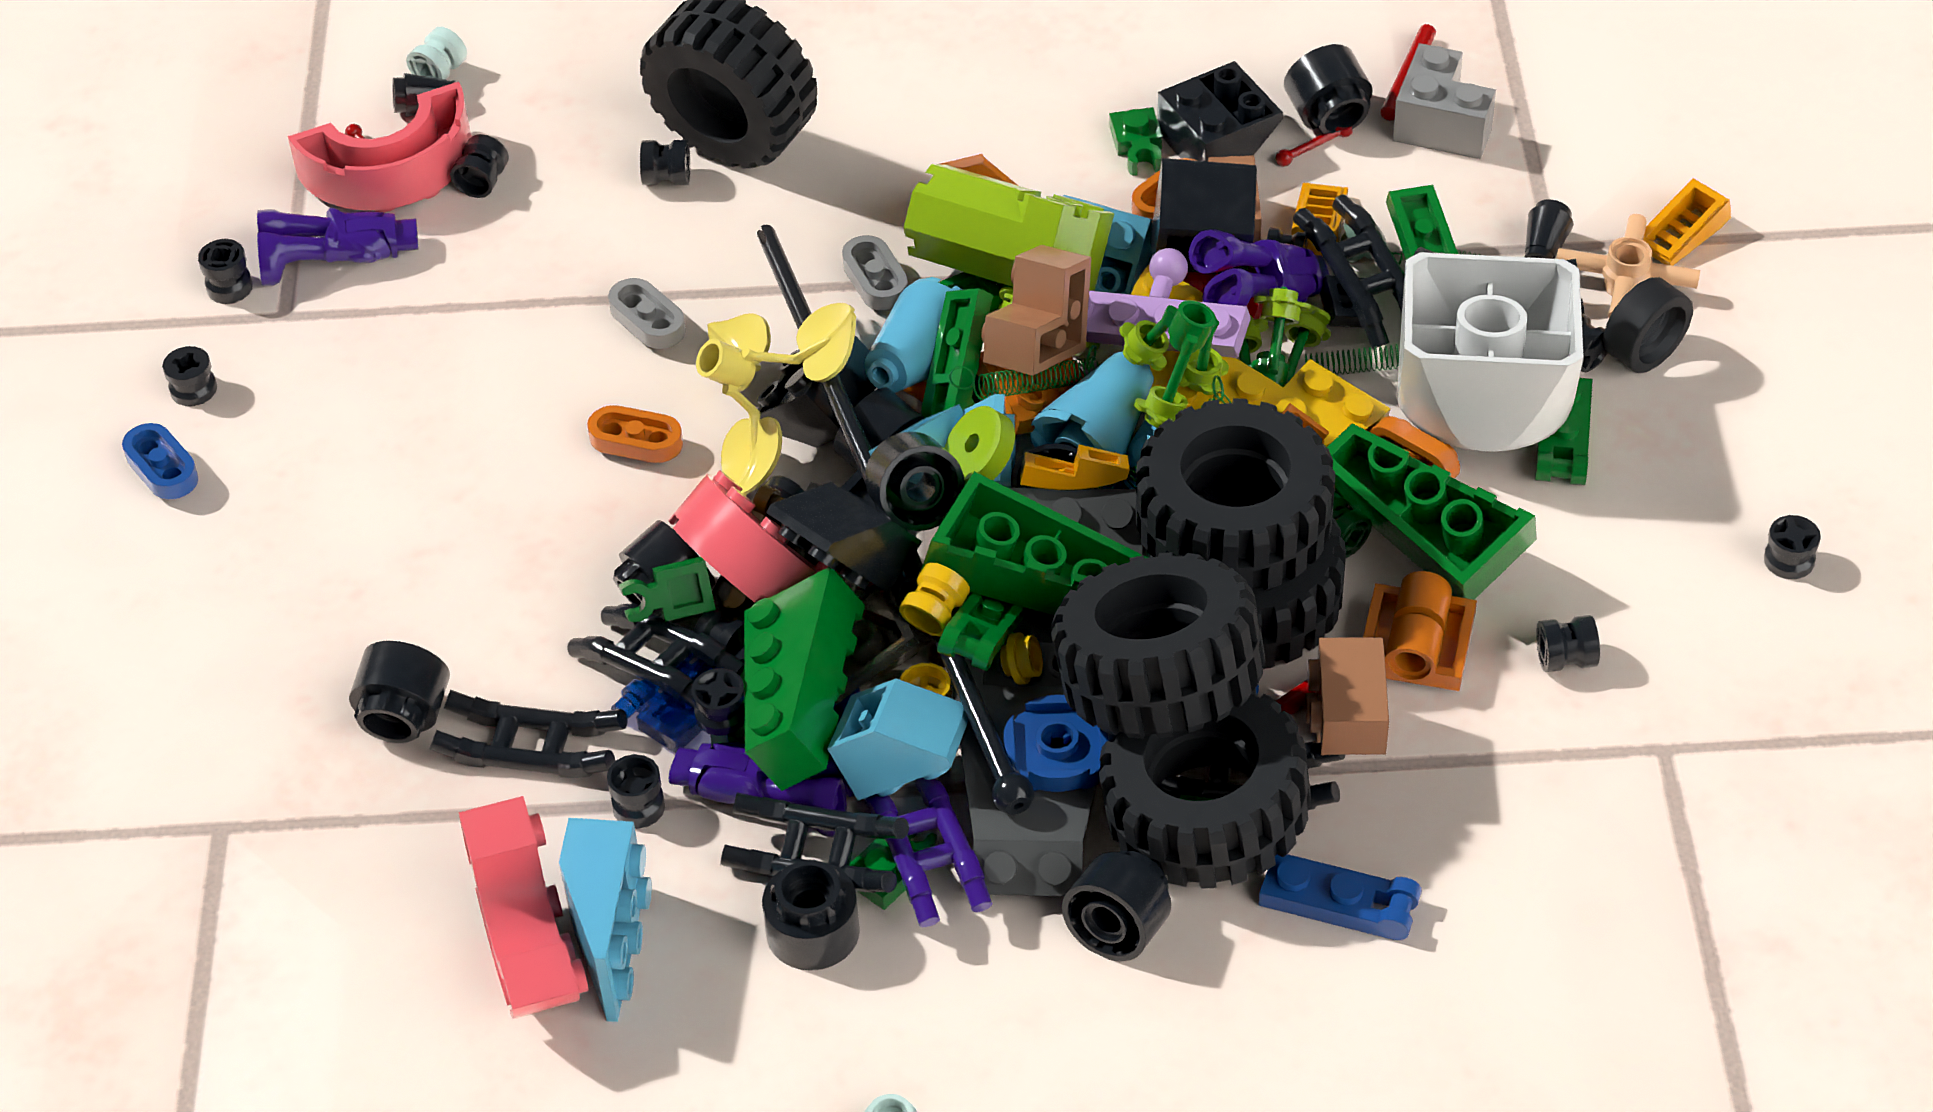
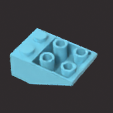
M568 818L559 866L570 919L606 1020L618 1022L622 1000L630 1001L633 992L634 971L632 967H629L631 955H639L642 947L643 925L642 922L638 921L640 910H648L651 902V877L643 876L646 866V847L644 844L637 843L634 822Z

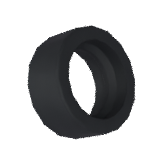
M1661 277L1648 278L1638 283L1625 294L1614 308L1603 335L1604 349L1635 373H1645L1656 368L1674 352L1683 340L1693 316V302L1684 293Z

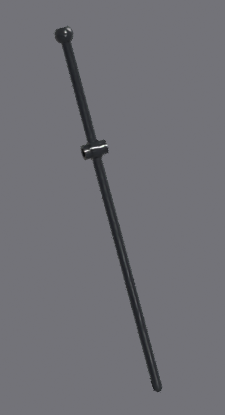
M768 224L762 225V230L757 231L758 240L799 330L805 319L812 313L774 228ZM837 374L832 379L821 383L865 482L866 467L871 457L869 451L872 448L839 374ZM875 504L877 511L886 516V514ZM917 551L903 570L906 578L900 583L897 590V601L900 606L907 594L916 591L918 588L917 578L923 563ZM932 636L938 647L941 636ZM940 653L995 778L992 788V801L1000 811L1008 815L1024 812L1030 807L1034 799L1032 783L1026 776L1014 771L965 658L958 654L951 658Z

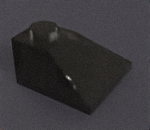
M873 584L858 596L865 604L862 619L853 623L852 633L857 637L854 654L845 657L842 672L847 676L848 680L845 693L839 696L835 702L836 704L890 673L932 642L929 634L916 629L902 617L899 611L900 605L897 601V590L894 587L887 593Z

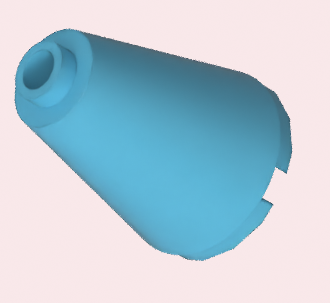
M929 277L916 280L901 292L864 361L865 373L876 388L887 387L896 393L928 379L946 291L962 290L955 285L951 289L938 283L941 279Z
M1123 352L1114 353L1037 414L1031 426L1034 425L1035 429L1030 434L1034 447L1055 443L1069 445L1078 449L1080 444L1125 455L1142 411L1134 407L1135 400L1137 398L1146 400L1154 382L1150 365L1140 366L1132 364L1124 357Z

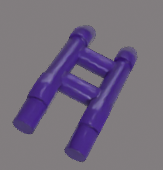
M924 777L916 779L915 786L927 808L900 816L889 795L880 797L878 794L865 798V802L872 814L904 817L909 823L907 836L938 827L943 837L944 844L916 852L913 851L907 836L903 839H885L901 874L902 883L920 927H930L940 921L925 871L954 863V868L962 888L965 890L972 912H981L992 906L978 858L974 850L971 849L950 804L947 791L939 780H926Z

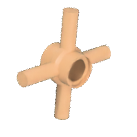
M1641 214L1629 216L1625 236L1614 240L1610 244L1607 255L1558 248L1556 259H1576L1577 267L1580 271L1603 274L1604 288L1612 296L1608 318H1610L1614 308L1625 294L1638 283L1648 278L1661 277L1671 285L1698 288L1701 270L1652 262L1651 247L1643 240L1647 220Z

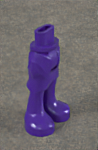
M329 208L326 212V217L283 213L274 209L257 211V245L262 286H274L280 283L285 266L290 262L322 260L329 263L336 261L372 263L388 258L391 253L392 258H398V251L418 250L416 219L396 220L395 214L347 213L335 208Z
M1210 229L1197 234L1191 242L1189 249V260L1194 270L1201 274L1222 272L1212 278L1205 286L1202 299L1203 302L1246 306L1254 296L1269 297V290L1271 288L1287 287L1288 290L1298 292L1297 301L1305 303L1308 297H1313L1320 293L1323 278L1326 275H1330L1326 261L1321 255H1315L1310 249L1293 244L1279 243L1275 240H1260L1252 244L1241 241L1230 233ZM1234 267H1255L1257 273H1251Z
M741 742L714 743L712 747L711 743H702L698 750L679 747L671 764L668 777L669 783L672 785L689 787L692 795L727 804H734L736 794L740 792L795 804L847 811L846 797L855 796L831 754L825 770L781 791L745 753V744ZM816 828L817 832L824 837L834 838L835 831Z

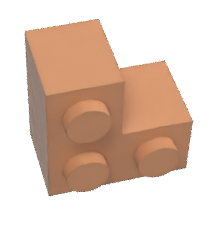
M1039 245L1015 256V263L1011 271L1013 303L986 315L982 328V341L984 343L983 362L1034 376L1086 349L1091 257L1045 245Z
M1383 637L1319 638L1318 659H1308V691H1315V693H1306L1305 717L1306 724H1310V733H1316L1317 743L1321 742V755H1386L1389 711Z

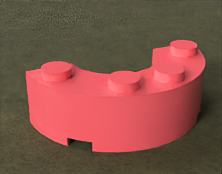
M452 83L418 94L419 107L415 118L405 128L389 136L374 139L353 138L339 132L332 123L288 136L297 177L303 186L319 199L332 205L354 210H374L386 213L394 208L436 196L443 187L451 182L450 172L457 159L462 156L466 143L472 137L460 83Z
M721 470L715 476L706 474L668 520L670 524H676L673 529L695 552L753 602L770 598L828 567L821 561L813 565L785 543L787 539L778 533L781 527L766 516L762 522L751 513L756 505L741 492L743 488Z
M524 796L458 812L468 861L472 865L475 878V890L507 1006L511 1005L512 1008L510 1009L511 1017L514 1019L579 1001V994L589 991L581 959H576L569 932L559 935L555 918L562 917L563 912L555 884L546 887L538 847L547 845L539 813L528 814Z

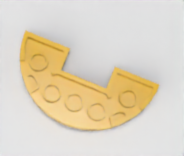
M1149 265L1141 273L1131 295L1149 297L1154 282L1149 271ZM1182 281L1178 285L1172 286L1168 299L1203 302V293ZM1166 351L1163 356L1166 358L1167 364L1160 371L1154 370L1150 366L1154 377L1152 387H1167L1180 352ZM1221 356L1229 365L1228 373L1221 376L1224 394L1231 403L1233 398L1247 399L1248 404L1260 406L1262 401L1275 405L1277 412L1280 413L1291 403L1329 431V434L1324 439L1326 447L1352 423L1370 432L1384 417L1389 416L1391 408L1311 359L1282 387L1237 358ZM1179 386L1177 390L1187 399L1188 404L1186 408L1192 406L1196 410L1201 408L1202 404L1209 401L1210 398L1213 399V395L1194 391L1188 386ZM1224 396L1223 401H1224L1225 403H1230V402L1227 400V398Z

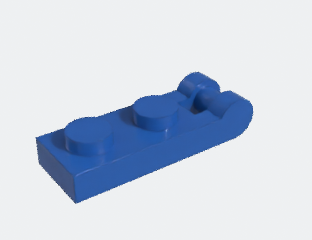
M1277 854L1275 856L1276 865L1267 870L1259 893V906L1391 940H1404L1408 937L1413 922L1409 913L1410 910L1417 907L1422 893L1419 883L1407 877H1395L1389 880L1290 854L1283 858ZM1374 903L1389 906L1383 910L1373 908Z

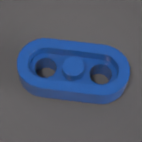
M145 423L132 428L126 433L122 441L126 460L154 495L162 499H177L186 496L194 490L199 479L194 460L166 427L157 423Z

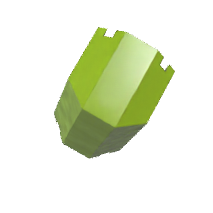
M931 164L925 172L933 175L928 184L918 182L913 189L903 227L905 237L913 239L915 245L907 246L908 255L1013 287L1011 271L1015 263V256L1039 245H1045L1091 257L1089 291H1095L1114 213L1104 211L1099 206L1055 194L1053 197L1046 196V199L1041 198V191L942 164Z

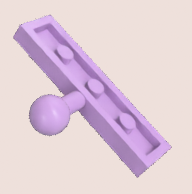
M1173 248L1159 250L1153 255L1149 271L1154 282L1149 297L1089 291L1086 342L1124 346L1125 341L1119 329L1125 322L1136 325L1142 320H1149L1157 324L1162 319L1168 305L1178 308L1179 304L1186 300L1168 298L1172 286L1181 283L1187 275L1188 263L1185 256ZM1201 302L1214 312L1216 319L1219 321L1211 348L1221 356L1238 358L1251 319L1247 306ZM1167 329V330L1165 331V333L1167 334L1168 339H1169L1170 336H1169V334H1168V329ZM1169 341V347H1168L1167 351H1177V352H1180V351L1176 350V349L1170 344V341Z

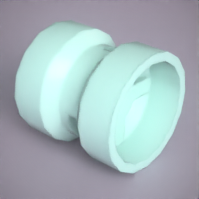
M436 27L425 37L424 44L416 46L407 55L406 62L411 74L447 79L450 70L459 67L466 60L468 53L463 40L455 32L446 27Z

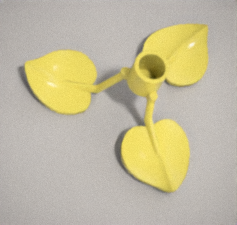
M846 303L829 304L810 314L797 332L796 341L800 352L794 355L768 353L771 344L770 327L765 318L760 315L748 313L729 320L707 324L709 340L698 352L696 359L697 372L705 378L722 384V393L731 396L749 414V419H741L731 427L725 436L721 451L722 471L743 488L741 492L744 495L760 487L776 467L782 449V431L777 419L772 417L760 419V411L740 392L751 384L755 372L761 369V361L795 365L803 362L805 376L815 382H825L835 377L846 365L853 348L856 315L854 313L855 309L851 305Z

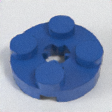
M1048 695L1025 704V712L1019 714L1015 720L1012 715L1004 729V748L1014 771L1026 776L1032 783L1034 791L1040 789L1051 792H1063L1078 788L1089 789L1096 786L1100 782L1099 772L1101 766L1099 759L1102 746L1109 740L1108 733L1103 732L1097 725L1091 726L1070 708L1065 695ZM1055 737L1063 738L1064 744L1070 742L1068 746L1060 749L1048 747V745H1051L1052 738Z

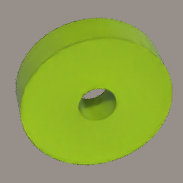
M979 406L970 410L956 423L948 436L945 449L961 466L965 485L974 471L991 480H994L1001 473L1009 461L1014 448V425L1007 416L989 406Z

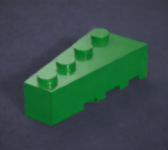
M1353 423L1327 446L1333 459V470L1335 471L1334 491L1345 498L1347 504L1353 510L1357 509L1371 519L1372 526L1420 569L1445 578L1451 585L1452 596L1475 600L1537 540L1536 516L1520 507L1516 510L1498 501L1496 495L1480 487L1474 489L1452 478L1450 472L1435 464L1431 467L1411 457L1408 451Z
M974 471L931 539L922 569L925 564L938 563L952 569L963 577L968 583L971 593L1055 615L1063 598L1070 590L1077 591L1081 580L1089 575L1094 577L1099 575L1102 568L1113 563L1122 565L1130 562L1129 558L1142 556V554Z
M830 567L770 598L757 601L751 608L744 611L745 753L781 791L827 768L830 756L828 746L835 733L839 717L833 710V707L839 696L845 693L848 678L842 672L845 657L854 654L857 637L852 633L853 623L862 619L865 604L838 573Z

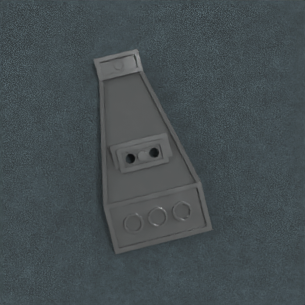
M1009 488L1143 555L1141 533L1137 530L1136 489L1087 488L1055 490L1044 488ZM969 592V594H968L967 598L965 599L964 603L966 602V600H967V599L970 597V595L972 594L971 592ZM961 606L954 608V610L951 613L952 617L957 613ZM1028 608L1026 616L1013 631V633L1021 632L1024 636L1034 635L1040 644L1043 658L1042 674L1039 677L1031 678L1028 684L1018 685L1012 676H1007L1001 667V649L995 655L987 672L971 665L972 660L965 658L1003 746L1004 729L1007 721L1012 715L1015 720L1019 714L1025 712V704L1043 696L1065 695L1060 672L1053 668V660L1056 657L1051 635L1054 615ZM951 680L953 699L960 701ZM968 720L960 742L974 838V852L980 863L989 895L1065 896L1083 873V841L1096 786L1089 789L1078 788L1063 792L1039 789L1034 791V799L1030 807L1024 812L1008 815L1000 811L992 801V788L995 778ZM1055 737L1052 738L1051 745H1048V747L1060 749L1068 746L1070 742L1064 744L1063 738Z

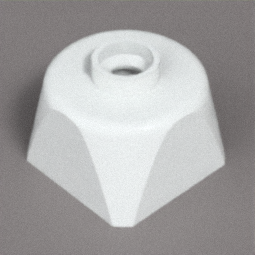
M1420 252L1407 259L1405 265L1397 394L1398 404L1407 419L1419 430L1443 443L1462 449L1483 452L1523 448L1540 442L1555 433L1564 424L1572 409L1583 362L1579 268L1564 259Z

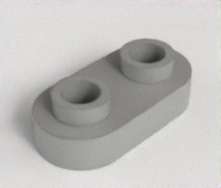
M870 235L852 238L842 249L845 273L867 306L882 311L892 310L901 292L908 287L906 273L882 239Z
M628 278L612 286L608 294L612 316L643 344L655 349H666L677 345L684 338L686 329L682 310L651 283L640 278Z

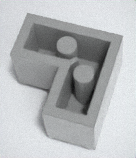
M1419 43L1396 99L1393 141L1481 159L1492 131L1496 89L1460 82L1463 52Z

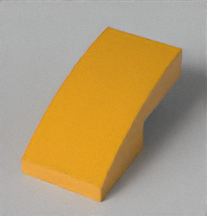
M1080 444L1074 463L1025 452L1020 469V485L1055 490H1078L1110 485L1127 479L1130 470L1128 456Z

